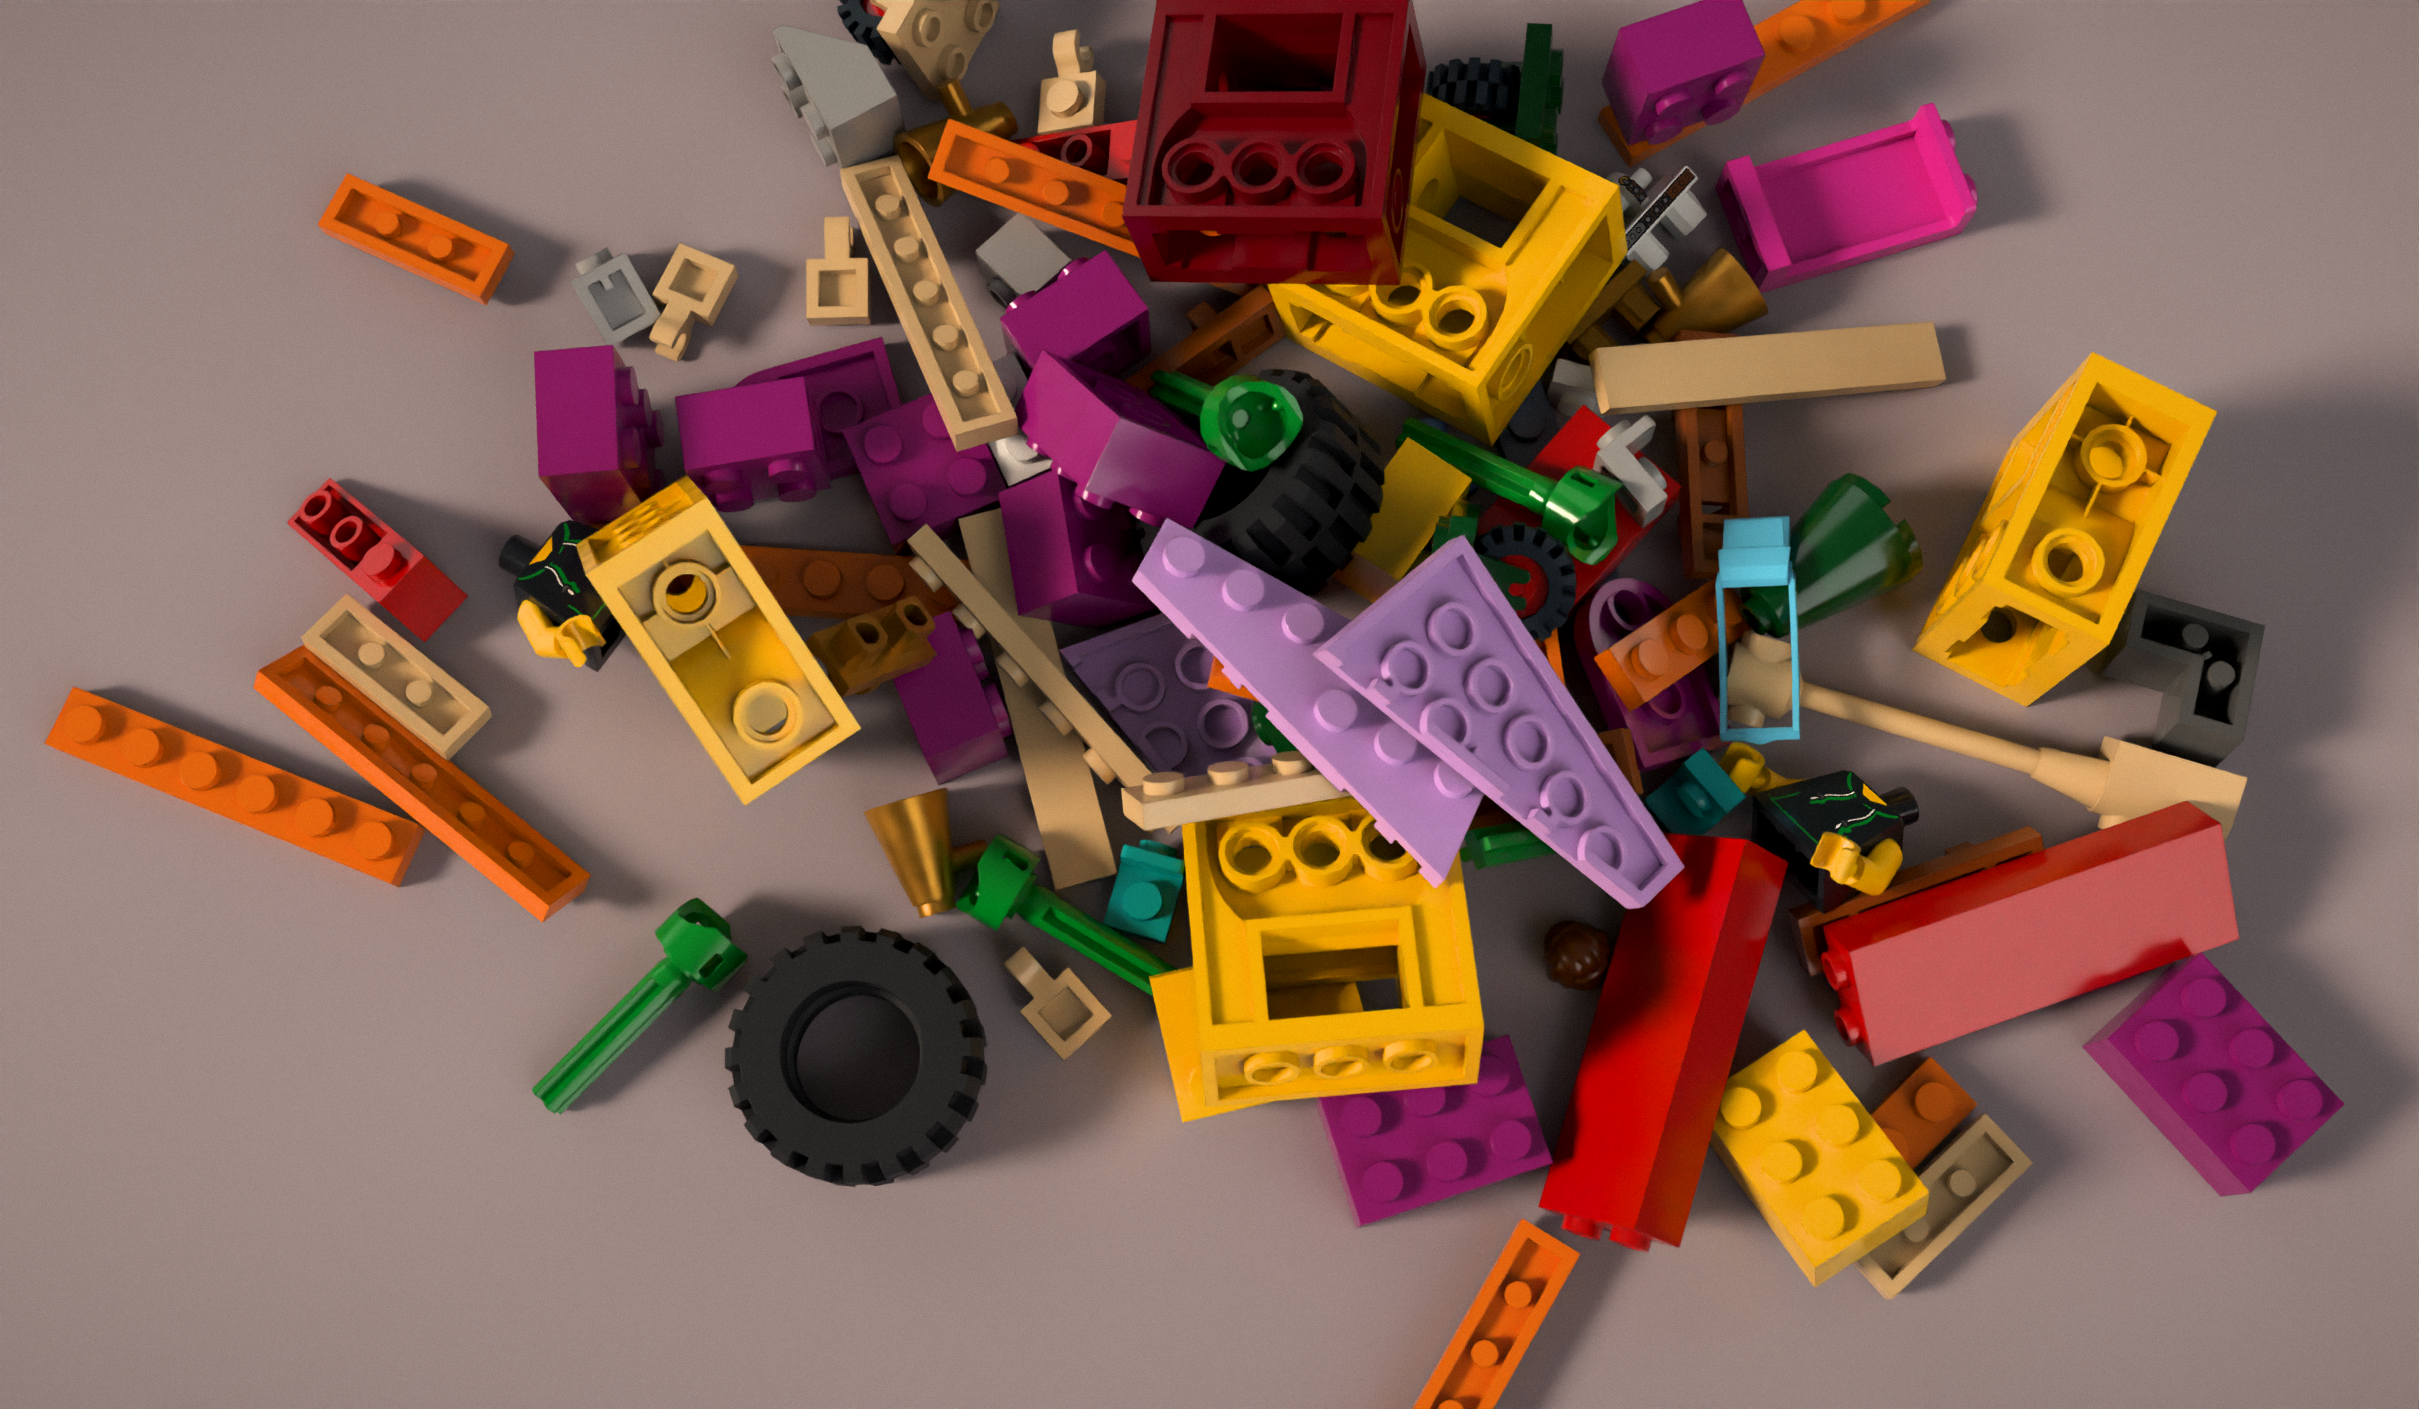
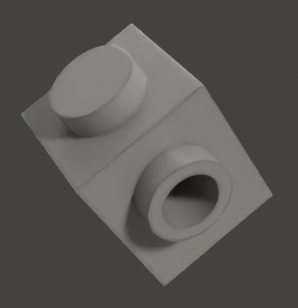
M1019 212L976 250L980 274L989 282L986 285V289L993 300L1004 311L1020 295L1032 290L1039 293L1056 282L1061 271L1072 262L1026 215Z

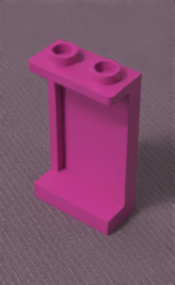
M1933 102L1920 106L1914 118L1909 121L1755 167L1750 155L1726 161L1715 185L1748 275L1760 293L1961 234L1975 214L1978 203L1975 183L1969 174H1963L1955 155L1956 142L1953 129L1947 120H1941Z

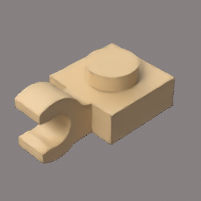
M1077 29L1055 33L1053 55L1058 70V77L1041 81L1038 120L1039 135L1101 126L1104 123L1106 82L1097 70L1092 71L1094 63L1093 48L1090 45L1079 47L1080 32Z
M849 216L825 217V259H806L807 321L810 326L871 324V265L869 259L854 258L855 236L854 228L850 227Z
M679 243L652 294L656 305L665 308L654 324L649 336L651 341L658 343L655 349L656 354L679 362L689 344L694 322L697 321L709 327L713 326L738 278L735 265Z
M1021 947L1004 963L1008 972L1033 997L1019 1011L1020 1014L1063 1061L1112 1018L1109 1011L1069 967L1053 980L1024 947Z

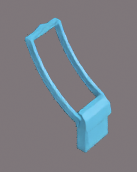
M1789 516L1724 519L1723 547L1718 550L1719 572H1717L1715 582L1719 643L1721 742L1746 741L1753 744H1766L1775 740L1800 739L1798 611L1796 574L1792 569V561H1789L1791 549ZM1788 585L1793 727L1728 729L1724 588Z

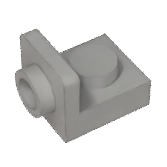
M608 247L575 264L580 276L571 280L570 283L606 345L619 343L656 323L657 319L661 316L626 252L613 258Z
M1648 414L1633 425L1625 419L1608 430L1596 444L1600 450L1596 454L1593 470L1624 484L1615 492V498L1641 528H1644L1662 514L1668 498L1667 494L1663 491L1667 487L1666 481L1656 466L1646 457H1641L1637 460L1633 456L1652 439L1656 424Z

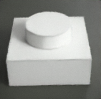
M1558 358L1546 393L1549 403L1557 405V409L1560 412L1571 417L1584 404L1597 416L1604 418V416H1600L1591 367Z

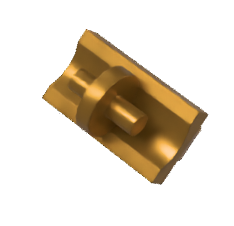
M1635 259L1601 290L1554 357L1556 362L1558 358L1566 360L1570 357L1576 363L1590 366L1588 355L1596 348L1620 346L1601 328L1608 319L1613 317L1635 338L1649 326L1650 321L1659 313L1661 307L1641 285L1648 271Z
M915 596L812 633L805 642L811 654L819 658L827 667L828 678L833 683L841 699L852 694L864 695L872 692L885 681L929 665L937 655L927 640V637L936 628L935 622L920 600Z

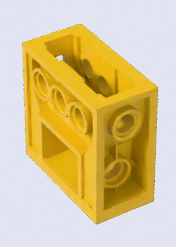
M1423 92L1401 284L1267 285L1289 340L1492 447L1628 253L1620 188L1615 183ZM1459 196L1518 224L1502 248L1443 220ZM1324 232L1336 238L1347 236L1346 232Z
M2092 352L2013 439L1912 651L2027 707L2108 646L2217 411ZM1992 611L2003 613L2012 624V635L2006 642L1997 643L1990 641L1980 630L1987 622Z
M686 474L576 544L587 578L744 805H747L861 729L707 496ZM682 574L694 575L691 585L686 590L679 593H669L666 591L669 583L675 577ZM785 719L784 723L777 730L766 732Z
M1353 796L1182 824L1206 1107L1477 1084L1484 1035V1021L1459 850L1445 880L1435 889L1418 872L1422 866L1397 840L1391 844L1384 836H1381L1382 834L1373 826L1377 820ZM1248 846H1259V847H1253V848H1244V847H1248ZM1396 979L1399 1009L1269 1020L1266 989Z

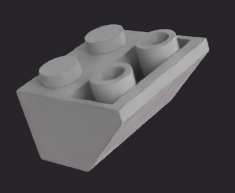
M783 24L773 29L772 33L779 54L773 56L771 60L783 83L781 85L782 92L798 119L804 117L812 132L809 134V137L824 165L829 167L836 163L840 170L896 155L894 137L896 134L906 131L897 94L869 47L864 44Z

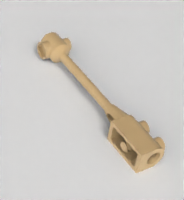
M1744 631L1741 643L1737 641L1732 643L1727 654L1728 719L1756 728H1762L1765 717L1779 720L1792 709L1791 644L1748 631ZM1800 671V707L2028 773L2032 779L2086 806L2089 812L2099 814L2100 819L2097 827L2100 829H2105L2187 800L2221 823L2225 841L2234 823L2248 777L2107 736L2103 738L2098 757L2061 751L2055 748L2040 747L2037 750L1805 682ZM1719 679V683H1718V687H1717V691H1716V697H1717L1719 703H1720V679Z

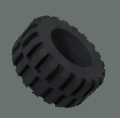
M1261 370L1257 378L1284 387L1296 398L1303 414L1301 429L1283 454L1263 469L1250 472L1226 462L1194 528H1185L1305 595L1315 596L1328 586L1326 580L1337 569L1342 572L1354 558L1351 553L1358 542L1365 543L1373 528L1370 520L1371 516L1374 513H1379L1383 500V491L1380 486L1385 484L1384 460L1381 458V450L1376 438L1318 379H1313L1310 374L1296 370ZM1184 416L1181 420L1202 437L1200 422ZM1136 517L1135 525L1138 542L1141 544L1142 553L1146 556L1161 528L1152 526Z
M841 926L840 934L827 936L821 930L803 937L804 946L793 952L784 947L769 959L774 965L773 968L762 979L756 974L752 977L743 990L750 995L743 1010L734 1009L728 1026L730 1030L735 1032L733 1047L725 1048V1068L732 1072L734 1085L728 1088L733 1105L742 1111L746 1119L744 1126L755 1141L762 1143L771 1152L770 1155L782 1164L806 1176L835 1185L855 1187L856 1185L867 1184L880 1186L894 1183L895 1178L908 1173L915 1175L929 1167V1161L940 1152L947 1153L959 1140L957 1134L966 1121H972L979 1104L976 1100L981 1085H985L988 1066L984 1061V1047H987L985 1031L980 1023L976 1011L977 1008L968 991L949 966L947 967L933 951L919 942L914 944L904 939L900 933L883 928L880 929L879 933L865 931L862 926ZM851 996H873L897 1006L913 1024L920 1045L919 1070L906 1096L887 1112L862 1120L838 1118L827 1114L817 1107L802 1087L797 1071L800 1043L811 1022L831 1004Z

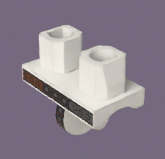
M1687 165L1681 167L1673 177L1666 174L1660 176L1647 192L1644 189L1652 181V176L1643 168H1639L1631 177L1620 172H1611L1606 180L1619 185L1628 249L1627 255L1620 263L1623 267H1626L1635 259L1648 271L1645 276L1647 277L1651 272L1658 269L1670 254L1650 232L1659 221L1676 239H1679L1691 232L1707 215V212L1695 195L1689 190L1699 178Z

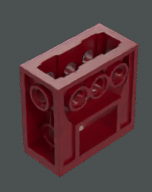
M1412 0L1156 1L1122 218L1151 282L1331 285L1401 284L1427 67ZM1241 87H1333V91L1240 92ZM1200 230L1217 231L1221 235L1207 236L1201 233ZM1324 232H1346L1347 236L1336 238Z

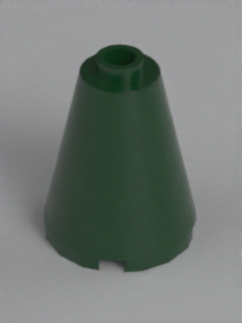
M1847 473L1837 480L1831 481L1791 528L1789 561H1792V569L1796 574L1798 630L1906 585L1923 568L1922 551L1912 528L1906 519L1895 526L1883 510L1892 501L1879 488L1863 477ZM1788 585L1741 587L1740 594L1743 602L1739 605V611L1744 621L1754 632L1759 635L1768 633L1774 638H1782L1791 634Z

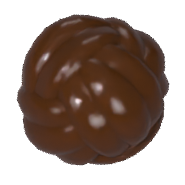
M1566 920L1553 925L1547 932L1543 943L1544 954L1542 962L1546 967L1545 972L1548 979L1554 983H1559L1565 989L1572 988L1579 991H1590L1602 986L1605 982L1611 962L1610 957L1612 956V949L1608 944L1609 939L1606 932L1599 928L1596 929L1588 922L1581 923Z

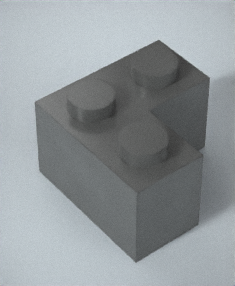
M2137 589L2131 596L2116 631L2106 647L2101 675L2163 693L2152 750L2215 768L2244 740L2265 625Z

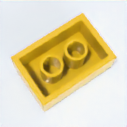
M1802 1030L1727 1079L1709 1144L1814 1288L1926 1215L1930 1192L1805 1030Z

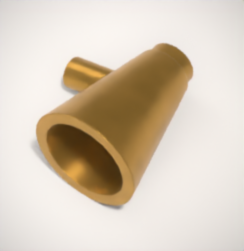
M958 77L947 79L936 86V90L950 117L898 133L894 137L895 154L899 155L914 190L925 202L934 207L942 206L957 191L955 188L928 179L948 118L1006 140H1010V137L1018 132L1016 119L1003 102L997 101L992 105L986 104L973 109Z
M1718 247L1681 289L1667 267H1660L1647 276L1646 282L1661 304L1662 309L1650 321L1649 327L1640 335L1645 344L1670 342V338L1680 330L1727 334L1767 315L1769 311L1763 296L1748 273L1727 250Z
M947 787L864 811L863 813L913 907L916 906L919 918L956 908L954 899L956 894L955 874L976 868L988 846L984 839H980L952 848Z

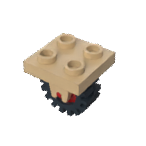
M840 0L842 5L837 6L838 15L843 20V25L855 41L867 45L875 59L877 57L881 64L891 65L894 57L899 65H903L927 99L943 103L936 90V86L952 77H958L959 81L964 77L968 63L985 33L992 27L996 13L1001 5L997 0Z

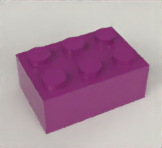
M614 345L534 351L538 477L574 522L584 525L611 523L664 489L666 481L663 470H655V448L663 447L664 428L661 413L659 410H652L647 389H639L634 367H626Z
M1042 350L1014 409L1018 420V427L1028 435L1026 445L1032 450L1051 458L1050 468L1054 472L1078 484L1075 489L1076 494L1088 502L1105 509H1111L1114 501L1130 507L1129 512L1132 515L1158 528H1161L1166 518H1169L1179 525L1193 529L1226 464L1225 461L1220 460L1207 448L1203 437L1147 390L1046 350Z
M2202 952L2171 964L2082 1046L2221 1197L2251 1193L2345 1105Z
M1509 1034L1482 1043L1477 1084L1318 1097L1315 1102L1356 1228L1526 1174L1553 1163Z

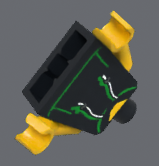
M568 520L561 522L542 546L517 534L512 536L504 545L499 557V566L501 569L517 576L514 583V591L519 609L517 619L538 656L543 658L570 659L575 667H581L585 664L590 669L599 672L626 636L621 625L587 578L576 544L609 523L584 525Z
M1736 741L1730 744L1718 765L1729 775L1730 779L1743 793L1748 792L1753 796L1752 842L1789 862L1785 877L1822 914L1834 910L1861 892L1876 896L1886 890L1902 864L1904 827L1917 822L1919 819L1917 801L1908 789L1898 787L1878 795L1854 772L1845 770L1811 779H1786L1771 769L1763 767L1765 759L1753 747Z

